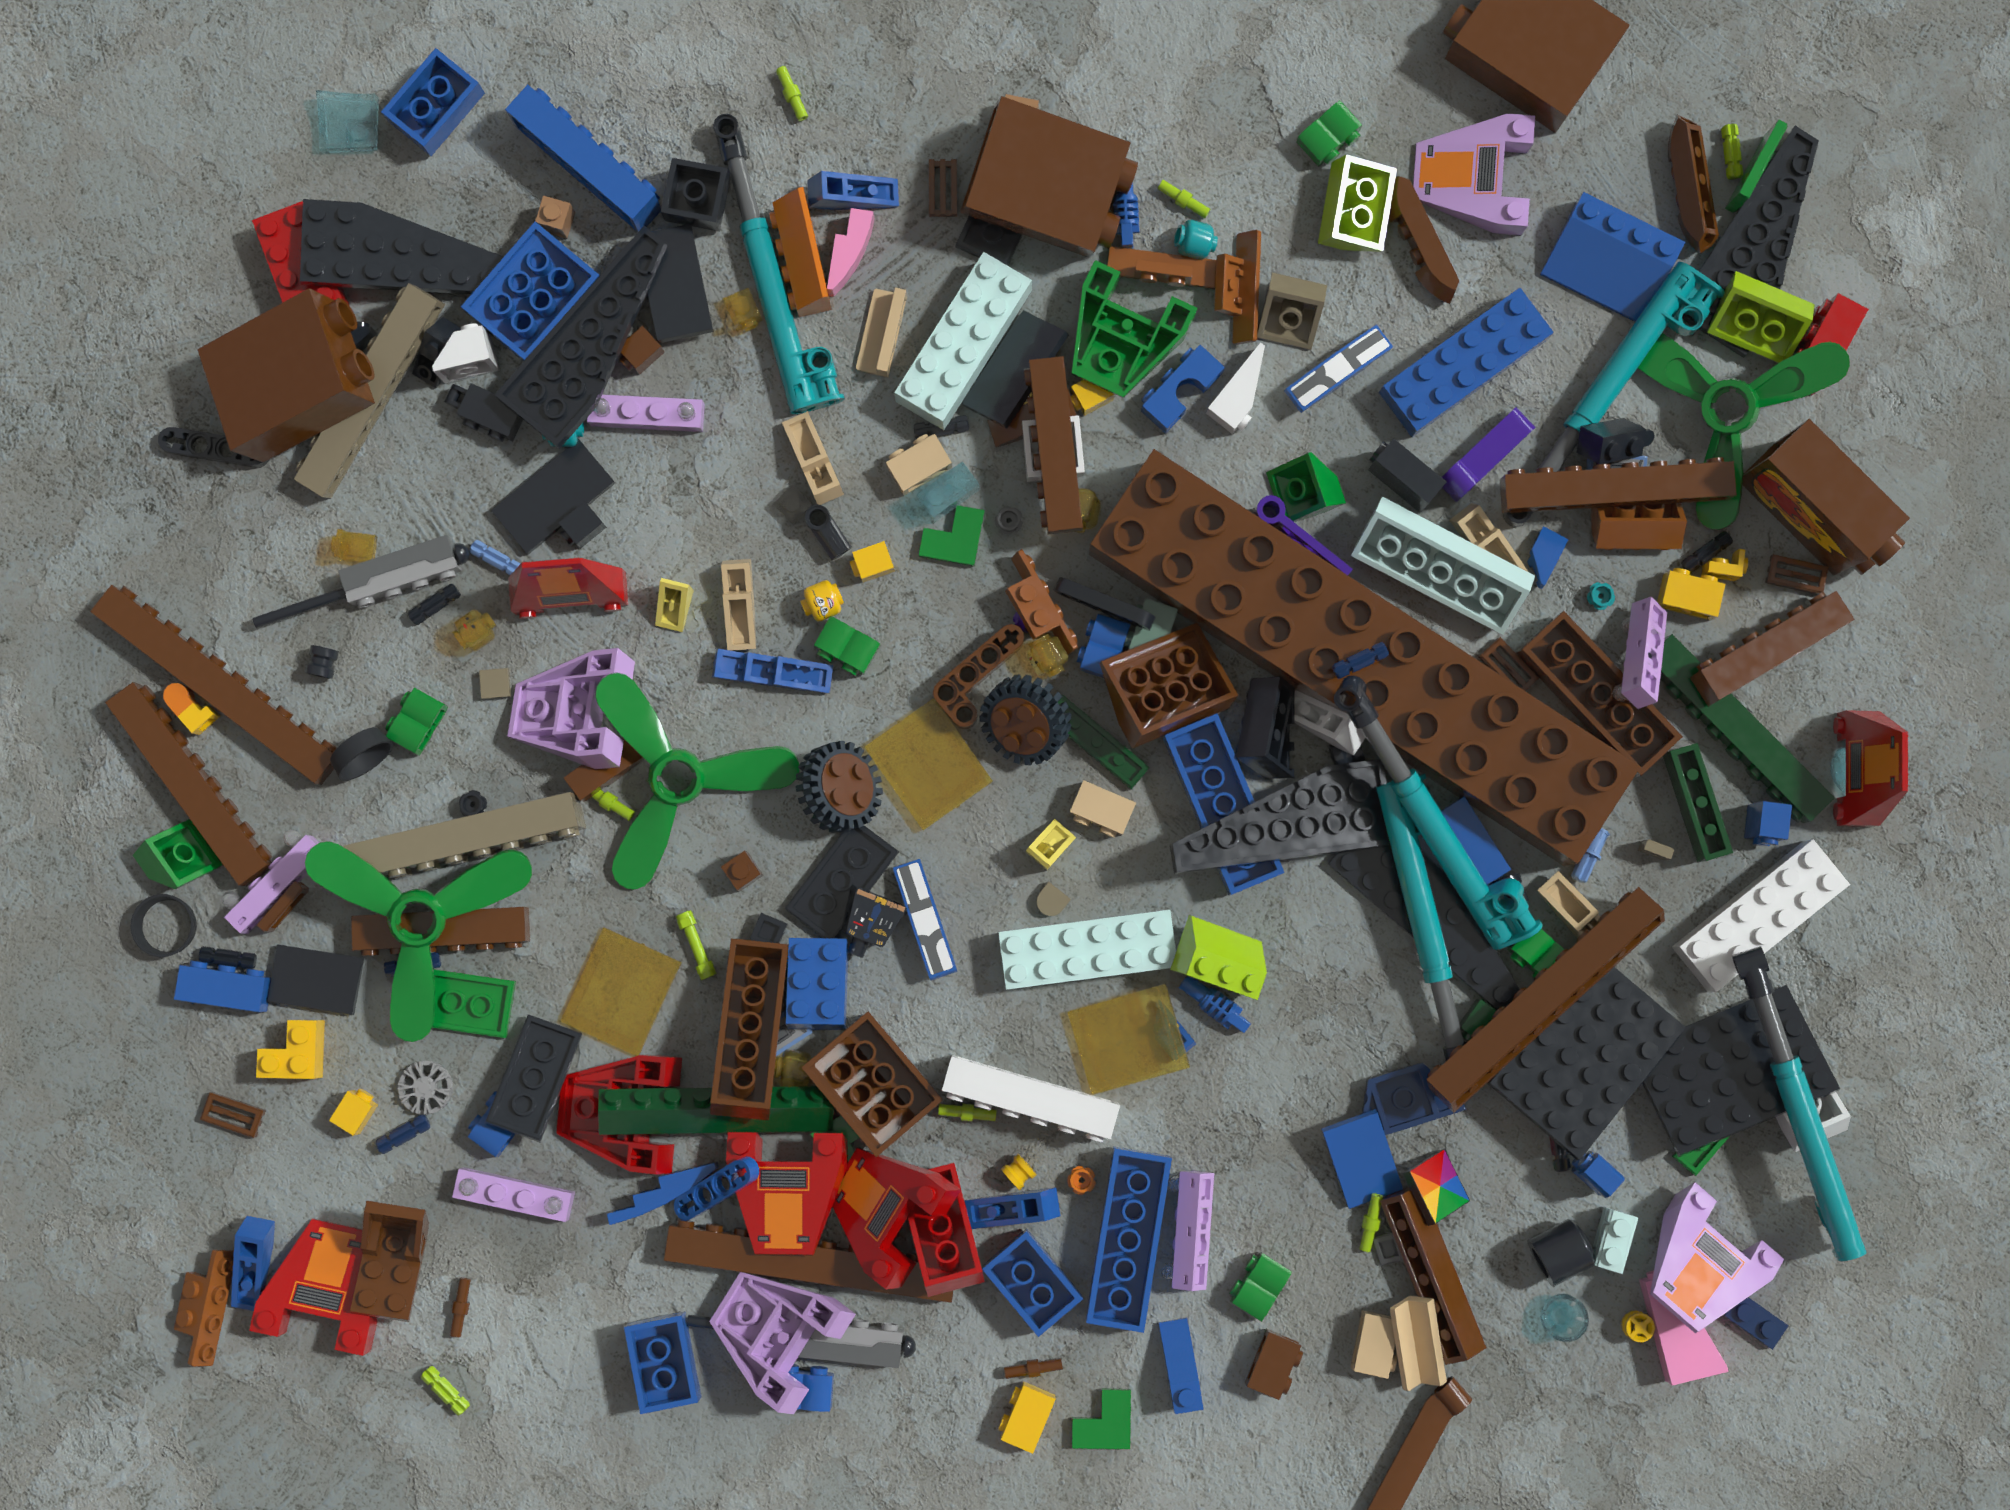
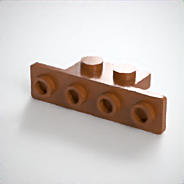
M1259 230L1237 234L1236 257L1220 254L1217 255L1214 311L1233 316L1232 343L1237 345L1257 340L1261 231Z
M1110 247L1107 266L1120 271V277L1140 279V281L1145 283L1164 282L1175 287L1188 285L1215 289L1216 260H1200L1182 255Z
M1023 549L1017 551L1011 560L1023 580L1008 587L1005 590L1006 594L1033 640L1052 631L1065 655L1072 654L1078 648L1075 633L1072 629L1067 628L1064 623L1063 613L1060 607L1051 600L1049 588L1045 581L1039 579L1035 572V564L1032 558L1026 555Z
M213 1250L207 1276L196 1272H186L174 1330L193 1336L188 1365L212 1366L214 1364L233 1276L234 1250Z

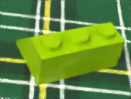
M1344 155L1334 160L1330 168L1318 244L1347 251H1383L1397 169L1350 155Z
M1735 271L1725 289L1724 296L1718 304L1707 333L1780 363L1791 357L1813 320L1815 304Z
M1188 915L1170 970L1258 1000L1267 974L1262 941Z

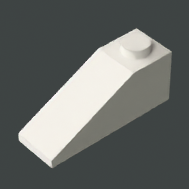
M1261 342L1208 407L1206 412L1209 417L1232 435L1237 428L1242 431L1252 419L1248 414L1253 406L1265 345Z
M1295 690V723L1331 745L1354 755L1366 738L1361 728L1357 729L1347 713Z

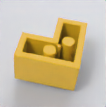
M287 1020L286 1048L257 1049L256 1078H323L325 1020Z

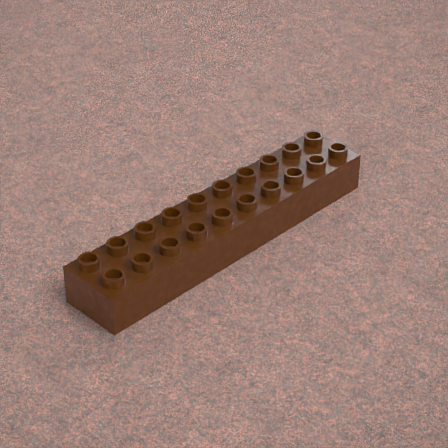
M1153 449L1090 544L1088 555L1161 603L1177 608L1178 614L1193 624L1198 623L1201 629L1274 677H1282L1295 690L1340 710L1335 705L1334 695L1341 682L1347 676L1360 677L1366 684V695L1379 714L1378 721L1405 763L1422 774H1426L1428 778L1457 797H1465L1472 807L1562 866L1574 865L1580 862L1641 767L1155 449ZM1380 642L1385 644L1389 653L1386 658L1379 661L1374 660L1373 664L1354 673L1351 671L1349 675L1341 679L1335 676L1332 669L1335 663L1341 660L1346 661L1348 657L1367 648L1370 650L1372 646ZM1346 691L1348 695L1355 697L1352 692Z

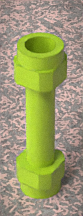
M690 910L675 916L679 929H684L698 964L695 968L700 979L704 980L716 975L715 966L712 961L708 960L694 926L697 922L692 911Z

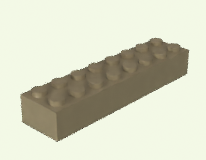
M567 792L344 845L343 847L372 864L384 876L398 879L413 875L412 870L415 869L417 871L423 870V872L440 869V863L444 862L445 864L458 865L469 862L468 857L474 856V858L479 857V859L488 858L495 855V850L502 849V851L511 849L521 850L524 849V843L530 842V844L542 845L552 842L551 837L554 836L563 837V839L580 835L579 830L586 829L580 799L576 794Z

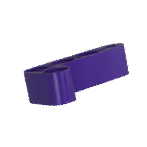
M1515 407L1442 476L1447 481L1442 488L1457 503L1536 427Z

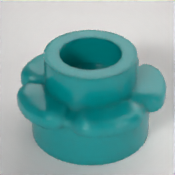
M1597 582L1590 586V592L1587 593V601L1590 605H1594L1595 609L1605 610L1607 606H1611L1614 603L1615 595L1611 585ZM1599 594H1603L1602 599L1598 597Z

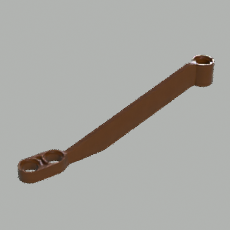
M1453 1376L1446 1379L1447 1382L1438 1386L1433 1394L1425 1400L1366 1510L1402 1509L1449 1420L1461 1413L1472 1402V1397Z

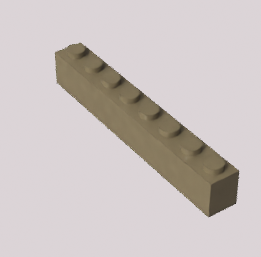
M408 283L407 287H403L396 297L397 304L392 312L389 311L382 320L381 325L383 328L378 336H374L368 344L366 356L371 362L375 373L374 379L368 382L375 404L318 433L311 441V450L308 456L303 458L296 467L297 474L294 480L321 497H333L420 349L425 331L435 323L445 306L443 302L415 285Z

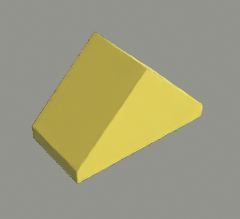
M661 578L655 626L683 632L694 592L690 585Z
M1054 819L1027 848L1026 853L1044 869L1048 870L1076 837Z

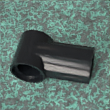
M813 505L807 509L805 521L831 561L839 558L852 548L825 506ZM817 511L823 512L826 515L825 523L820 526H815L810 522L811 515Z

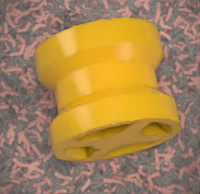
M1020 1154L1014 1156V1161L1010 1165H1004L1001 1168L1003 1173L1019 1190L1024 1187L1026 1180L1033 1179L1037 1175Z
M1634 1310L1629 1311L1622 1318V1331L1630 1339L1636 1342H1646L1654 1335L1655 1325L1652 1318L1647 1314Z

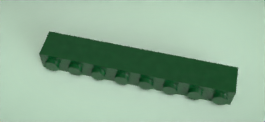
M1673 634L1665 637L1660 680L1666 685V692L1676 700L1679 698L1686 705V712L1693 719H1700L1707 726L1705 731L1713 739L1720 740L1727 747L1725 750L1730 757L1736 761L1740 760L1747 767L1745 770L1755 781L1760 780L1767 787L1766 792L1773 800L1792 805L1791 818L1794 821H1801L1802 823L1811 822L1835 797L1731 693L1708 707L1690 679L1691 676L1699 672L1696 666L1700 665L1701 662Z
M817 1086L773 1087L769 1120L710 1115L712 1088L599 1089V1135L833 1130L834 1106Z

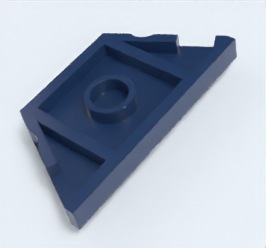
M1423 1062L1367 1079L1362 1114L1376 1109L1384 1133L1388 1135L1464 1111L1466 1107L1463 1104L1453 1113L1429 1089L1426 1079L1429 1078L1428 1075L1431 1070Z

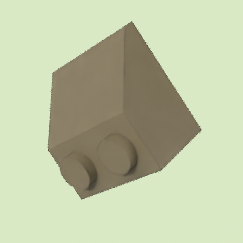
M1272 272L1257 337L1312 350L1325 303L1327 285Z

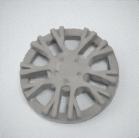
M419 1061L410 1065L404 1070L398 1082V1093L401 1102L411 1112L420 1115L433 1114L443 1109L450 1101L453 1092V1082L449 1072L442 1065L433 1061ZM423 1065L432 1066L428 1076H425L423 1073ZM415 1068L417 1069L419 1075L421 1076V1077L418 1078V1079H417L416 1075H415L414 1072H413V1069H415ZM438 1070L442 1072L436 1079L432 1078ZM407 1075L413 1078V1085L404 1084ZM446 1078L447 1088H438V1081ZM413 1088L414 1093L404 1094V1089ZM437 1091L445 1094V1099L436 1096ZM412 1096L417 1097V1102L414 1106L408 1102V1099ZM430 1098H434L439 1106L431 1109L429 1104ZM421 1099L425 1100L424 1110H420Z

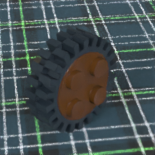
M1019 674L1014 675L1011 679L1010 677L1005 678L984 699L980 709L983 713L979 718L980 722L985 723L981 729L983 733L990 732L985 738L988 743L994 740L997 742L993 748L997 753L1001 748L1005 750L1002 756L1008 760L1012 755H1015L1013 763L1020 764L1024 759L1025 765L1031 766L1034 761L1038 765L1044 760L1048 761L1067 740L1068 732L1071 730V724L1068 723L1071 719V714L1064 713L1068 708L1066 702L1058 703L1062 695L1059 692L1054 695L1050 693L1053 688L1051 684L1048 683L1045 688H1042L1043 679L1037 677L1031 683L1032 675H1025L1021 679Z
M837 741L811 750V753L803 757L805 761L801 762L798 766L802 772L796 773L795 780L803 781L802 784L795 786L796 792H803L804 794L803 797L798 798L799 804L806 802L808 805L803 809L804 814L809 815L813 813L814 815L810 821L813 824L820 823L819 828L822 830L829 829L830 833H843L868 824L872 821L871 817L876 816L878 810L875 808L881 806L882 800L876 798V796L883 794V788H876V784L882 782L881 776H873V772L877 771L878 768L876 764L869 766L868 763L872 760L869 754L862 756L864 749L861 747L854 748L855 744L852 742Z

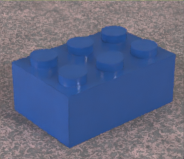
M435 48L384 107L381 113L391 125L429 156H432L482 98L485 92L479 82Z
M789 938L786 1026L788 1029L846 1030L847 939Z
M1027 1228L982 1265V1270L1038 1337L1083 1300L1082 1294Z
M683 1311L626 1324L624 1331L640 1414L698 1403L702 1396L689 1328L687 1326L686 1312Z

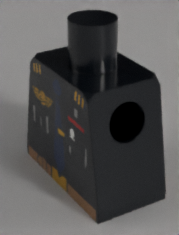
M852 884L842 923V931L853 936L847 952L863 958L869 943L883 947L907 908L901 903Z

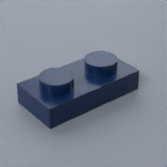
M1749 1297L1723 1314V1316L1772 1350L1789 1326Z

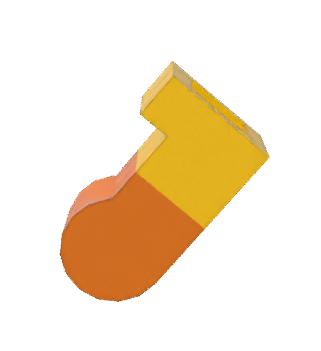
M172 683L164 690L163 698L165 703L193 734L200 735L221 717L212 707L205 706L202 708L195 700L193 690L188 686Z

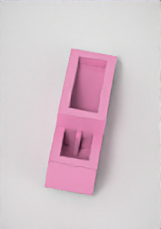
M851 208L847 235L835 234L827 285L829 296H835L857 269L871 237L875 220L873 211Z

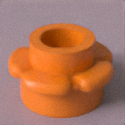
M1077 1166L1071 1170V1175L1067 1178L1068 1186L1073 1188V1192L1079 1195H1083L1087 1191L1090 1192L1096 1184L1094 1180L1095 1174L1088 1167ZM1083 1177L1084 1182L1080 1183L1079 1178Z

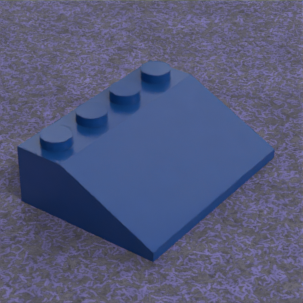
M1583 192L1576 201L1540 275L1636 322L1671 272L1685 241Z
M534 222L463 303L461 308L524 362L600 275L537 222Z

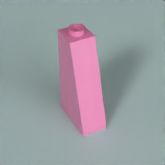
M1654 1270L1647 1272V1277L1639 1279L1648 1316L1652 1318L1655 1325L1653 1336L1665 1382L1673 1386L1729 1372L1725 1361L1705 1328L1694 1333L1650 1295Z

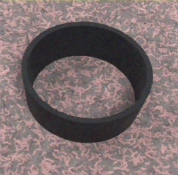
M368 728L344 741L333 752L330 762L341 781H349L364 775L380 764L391 752L393 743L378 728Z
M157 894L146 898L137 906L131 918V934L134 942L143 952L155 957H168L184 950L192 942L197 928L196 917L190 906L181 899L169 894ZM165 900L181 903L186 908L191 921V929L186 942L179 949L170 952L160 951L152 947L147 942L143 933L145 914L154 904Z

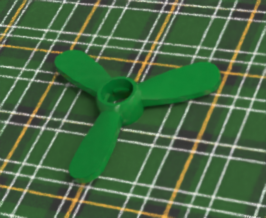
M1664 333L1658 338L1638 369L1664 387L1701 403L1702 417L1706 425L1713 430L1704 463H1707V459L1717 457L1724 458V462L1734 461L1737 495L1726 501L1696 502L1697 517L1704 526L1710 529H1724L1734 523L1739 514L1743 484L1741 434L1754 425L1761 408L1803 398L1829 387L1845 377L1850 367V359L1846 349L1840 344L1824 342L1805 349L1781 361L1753 382L1747 384L1745 381L1734 378L1723 379L1718 382L1690 352ZM1730 389H1736L1735 392L1745 399L1749 409L1741 419L1732 422L1731 426H1725L1726 422L1720 420L1716 415L1713 404L1717 402L1721 395L1730 392Z
M618 672L607 674L596 685L595 698L600 709L619 734L651 764L648 771V783L653 795L630 825L612 865L614 879L627 889L636 890L644 887L653 878L668 845L677 807L693 801L699 796L703 788L734 791L781 789L791 785L796 779V773H799V761L796 754L789 748L781 746L739 750L700 761L694 753L686 749L672 748L655 710L634 680L626 674ZM672 760L684 763L692 773H696V778H692L690 785L678 794L664 787L662 781L657 780V776H661L664 767L670 764Z
M330 841L319 842L311 847L305 859L307 874L313 881L351 903L387 917L390 933L402 944L392 982L390 1024L392 1031L397 1037L410 1042L422 1040L431 1032L434 1024L435 979L430 944L436 941L442 934L446 925V919L487 907L522 890L529 884L532 877V865L529 858L522 852L513 849L501 851L472 866L435 894L422 889H412L402 893L372 864L338 843ZM406 903L424 904L434 911L432 914L433 922L427 930L428 933L415 934L400 926L401 914L407 906Z

